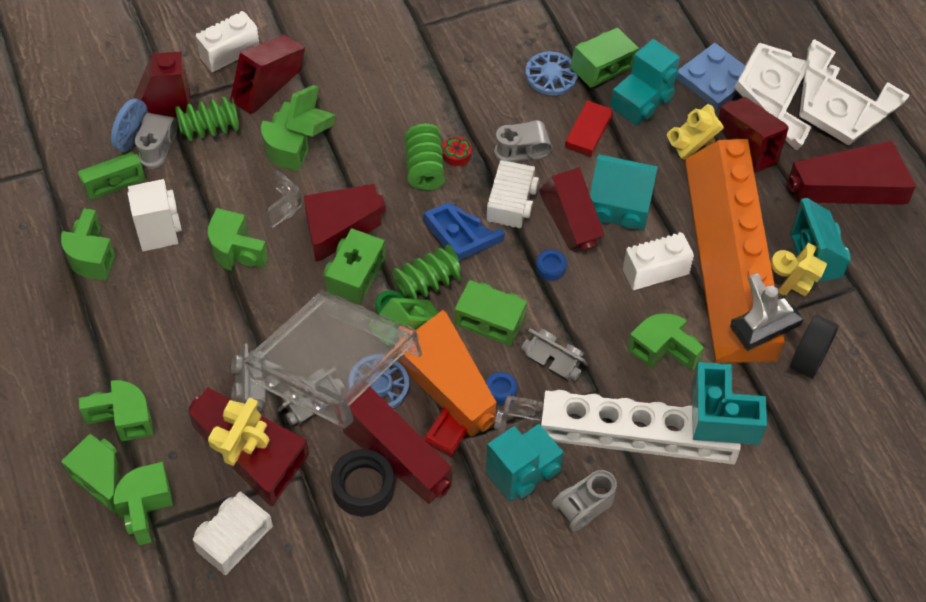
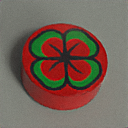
M452 137L443 144V158L448 164L461 166L471 159L472 146L467 139Z

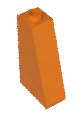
M444 310L395 345L396 361L406 369L408 375L442 408L446 407L449 410V414L461 426L464 425L466 427L467 433L471 437L480 430L482 432L488 430L496 420V401Z

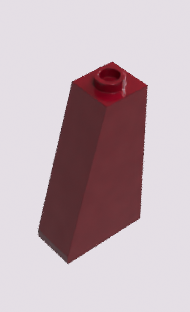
M892 140L793 162L790 175L787 177L789 190L795 193L799 203L801 199L808 198L815 203L909 204L916 188V184Z
M364 380L339 401L343 433L362 449L377 451L386 457L393 467L394 475L428 504L437 496L441 498L449 491L452 486V467Z
M208 387L201 396L194 398L189 407V416L193 428L207 442L208 437L216 426L230 431L234 425L224 421L223 418L224 409L231 399ZM261 416L259 421L267 424L264 433L270 439L267 447H255L252 454L246 453L243 450L235 465L230 466L267 504L273 507L308 457L309 452L306 439Z

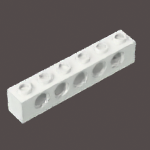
M564 390L545 391L541 426L558 443L735 464L740 452L741 443L693 440L692 406L675 407L667 406L662 402H635L629 398L610 399L602 398L597 394H570ZM571 414H577V415L581 416L582 418H580V419H573V418L569 417V415H571ZM603 418H609V419L613 420L614 422H613V423H606V422L602 421L601 419H603ZM641 422L644 423L646 427H638L634 423ZM667 426H674L678 428L679 431H671L667 428Z

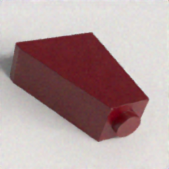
M281 35L240 52L230 101L232 102L233 97L235 105L249 114H254L300 72L305 47L288 36Z
M182 52L152 53L133 97L147 105L148 113L177 118L176 106H179L183 113H186L187 104H191V93Z
M746 97L724 104L720 108L718 120L724 127L721 132L727 140L748 139L754 174L778 164L789 129L787 124Z
M580 167L551 176L539 189V193L569 250L579 247L580 251L583 252L598 246L596 241L605 234Z
M375 184L303 196L315 262L322 261L335 253L342 238L346 239L351 228L367 234L381 226V213L386 212L383 195H377Z

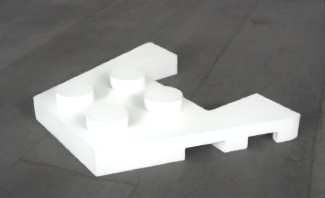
M814 39L807 52L799 116L845 144L851 145L903 105L908 99L909 94L887 82L876 101H873L825 72L835 51Z
M758 43L734 88L743 97L748 98L786 123L789 129L785 140L793 149L798 151L803 145L811 126L792 116L786 110L802 78H804L806 61L792 57L791 52ZM830 64L825 69V72L836 78L840 68Z

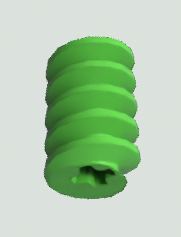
M221 97L220 106L217 105L214 99H210L208 109L200 101L198 102L197 111L194 110L191 104H187L186 113H183L179 106L175 107L181 136L185 134L189 141H193L194 132H197L199 137L204 139L205 130L207 129L212 137L216 136L217 127L221 129L223 134H227L228 125H231L235 132L239 131V122L233 97L232 104L228 102L226 97Z
M418 124L411 127L404 135L407 179L409 184L415 189L432 191L440 188L445 182L443 175L444 167L442 166L443 157L441 156L442 148L440 147V130L433 124Z
M446 244L445 249H436L434 255L427 253L424 255L423 260L416 258L413 260L412 265L405 263L401 270L394 268L392 276L397 289L404 297L409 296L410 299H418L417 291L424 297H428V286L435 292H438L439 281L445 287H449V276H452L456 282L461 281V267L454 249L450 244Z

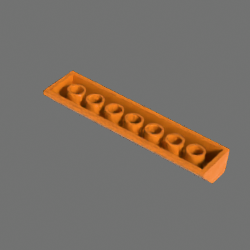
M748 139L718 140L685 159L715 363L778 361L785 343L783 334L747 351L730 328L732 319L752 310L753 296L748 276L758 273L766 287L772 285L775 287Z

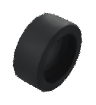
M815 315L798 345L790 368L813 379L827 355L839 325L819 315Z
M368 449L350 451L341 456L333 467L331 473L333 498L338 506L348 514L360 517L375 515L384 510L393 498L395 490L393 467L387 458L377 451ZM366 467L380 473L383 480L382 488L371 497H352L344 489L343 481L345 476L357 468Z

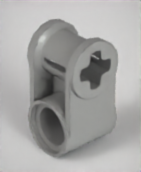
M148 112L145 114L141 128L135 137L136 148L140 151L138 157L144 168L155 169L164 163L170 146L177 135V118Z
M536 120L515 125H504L496 132L498 144L495 146L494 156L499 162L500 160L518 162L542 159L552 151L548 133L544 123Z
M605 470L592 472L574 486L562 491L553 500L552 506L555 510L560 509L570 522L569 527L572 531H578L613 505L617 488L614 475ZM596 487L606 488L609 492L606 494H597L593 491V489Z

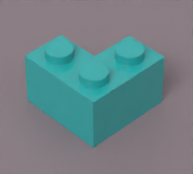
M654 39L649 41L634 54L632 73L613 89L610 108L636 126L645 118H651L657 107L663 102H669L675 93L674 84L679 74L678 64L680 56Z
M698 362L692 381L693 440L760 445L767 427L766 396L732 394L731 364Z
M540 424L523 435L513 426L487 444L486 475L505 498L512 502L518 497L525 498L535 489L536 484L542 480L554 478L562 469L564 452Z

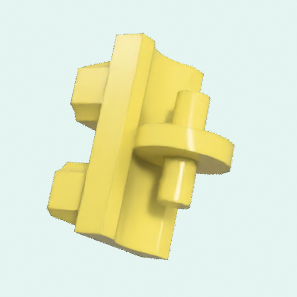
M707 104L701 110L695 108L688 114L687 122L680 128L673 127L667 133V137L671 145L676 148L680 158L685 160L702 146H709L714 143V136L724 127L716 117L713 106Z
M808 243L797 258L792 252L786 250L777 251L773 255L770 262L771 268L778 275L787 276V279L780 286L778 293L787 295L792 289L806 296L812 288L814 281H819L827 263L813 256L816 246Z
M248 398L246 404L230 400L224 409L223 418L224 421L234 425L230 431L216 426L208 437L209 446L223 454L224 462L229 465H235L243 450L246 453L252 454L255 447L266 448L270 441L269 437L264 433L267 424L259 421L261 414L256 409L259 404L257 400Z

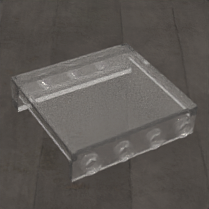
M321 290L244 358V362L252 383L346 428L354 421L349 405L405 352L420 357L422 351L418 334L412 327L404 326L390 320L387 316L376 314L361 305L353 304L338 295H332Z

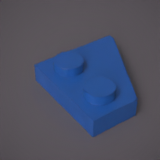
M449 202L424 212L422 221L444 248L446 244H450L458 260H462L502 242L505 236L503 230L497 228L494 232L481 225L482 219L463 212L461 208Z

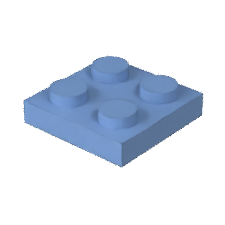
M713 43L681 67L676 79L706 103L713 106L715 110H718L739 94L734 86L745 65L718 44Z

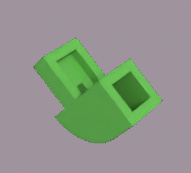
M284 101L280 112H275L272 122L262 121L261 134L264 152L267 158L275 165L299 172L309 151L308 137L305 134L285 128L290 103Z
M84 208L80 219H77L74 223L73 233L62 231L61 244L68 263L74 272L83 277L106 281L115 258V253L109 238L98 237L101 226L96 210Z
M216 208L208 226V237L216 262L227 270H232L235 261L245 266L264 268L268 260L266 242L246 237L248 228L245 215Z
M663 313L648 317L630 334L627 351L651 369L668 353L693 371L697 367V363L701 361L704 347L694 336L684 333L687 320L677 315Z
M113 380L110 381L111 392H96L87 397L78 398L79 409L86 425L115 420V427L121 441L154 436L152 418L145 396L134 384Z
M163 462L142 466L130 471L120 480L114 492V506L119 518H124L128 535L134 534L138 545L152 542L147 512L173 506L169 480Z

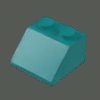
M598 154L590 197L600 223L607 222L629 229L645 230L658 166Z
M808 198L801 199L790 231V237L797 255L810 243L816 246L813 256L827 263L819 281L843 278L847 266L851 262L849 249L844 247L842 243L839 224L834 222L829 210Z

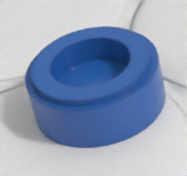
M549 249L538 255L536 271L540 277L545 280L554 281L564 276L567 267V260L564 254L560 251Z
M497 372L486 380L496 405H507L515 399L517 395V382L510 374Z

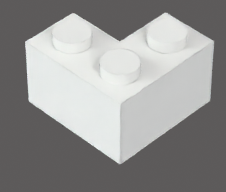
M164 179L128 186L131 213L142 252L178 244L176 232L182 231L173 190L167 191Z

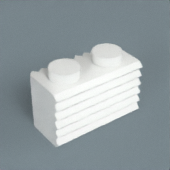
M240 11V14H235L230 19L226 18L225 21H221L220 24L216 23L215 26L206 28L201 33H196L200 59L211 72L238 60L240 52L260 44L257 26L245 12Z
M500 160L487 205V221L489 223L505 224L511 227L516 226L519 229L522 228L524 218L530 219L533 201L529 200L530 194L536 195L539 185V178L534 177V166Z
M679 232L678 235H668L667 238L662 237L661 240H651L650 243H639L638 246L628 247L623 272L631 289H640L690 274L689 271H691L690 268L694 254L684 234Z
M238 492L235 497H229L221 504L217 516H214L212 521H205L197 528L193 538L195 549L198 554L202 555L204 559L221 571L223 575H227L273 527L271 516L245 494Z

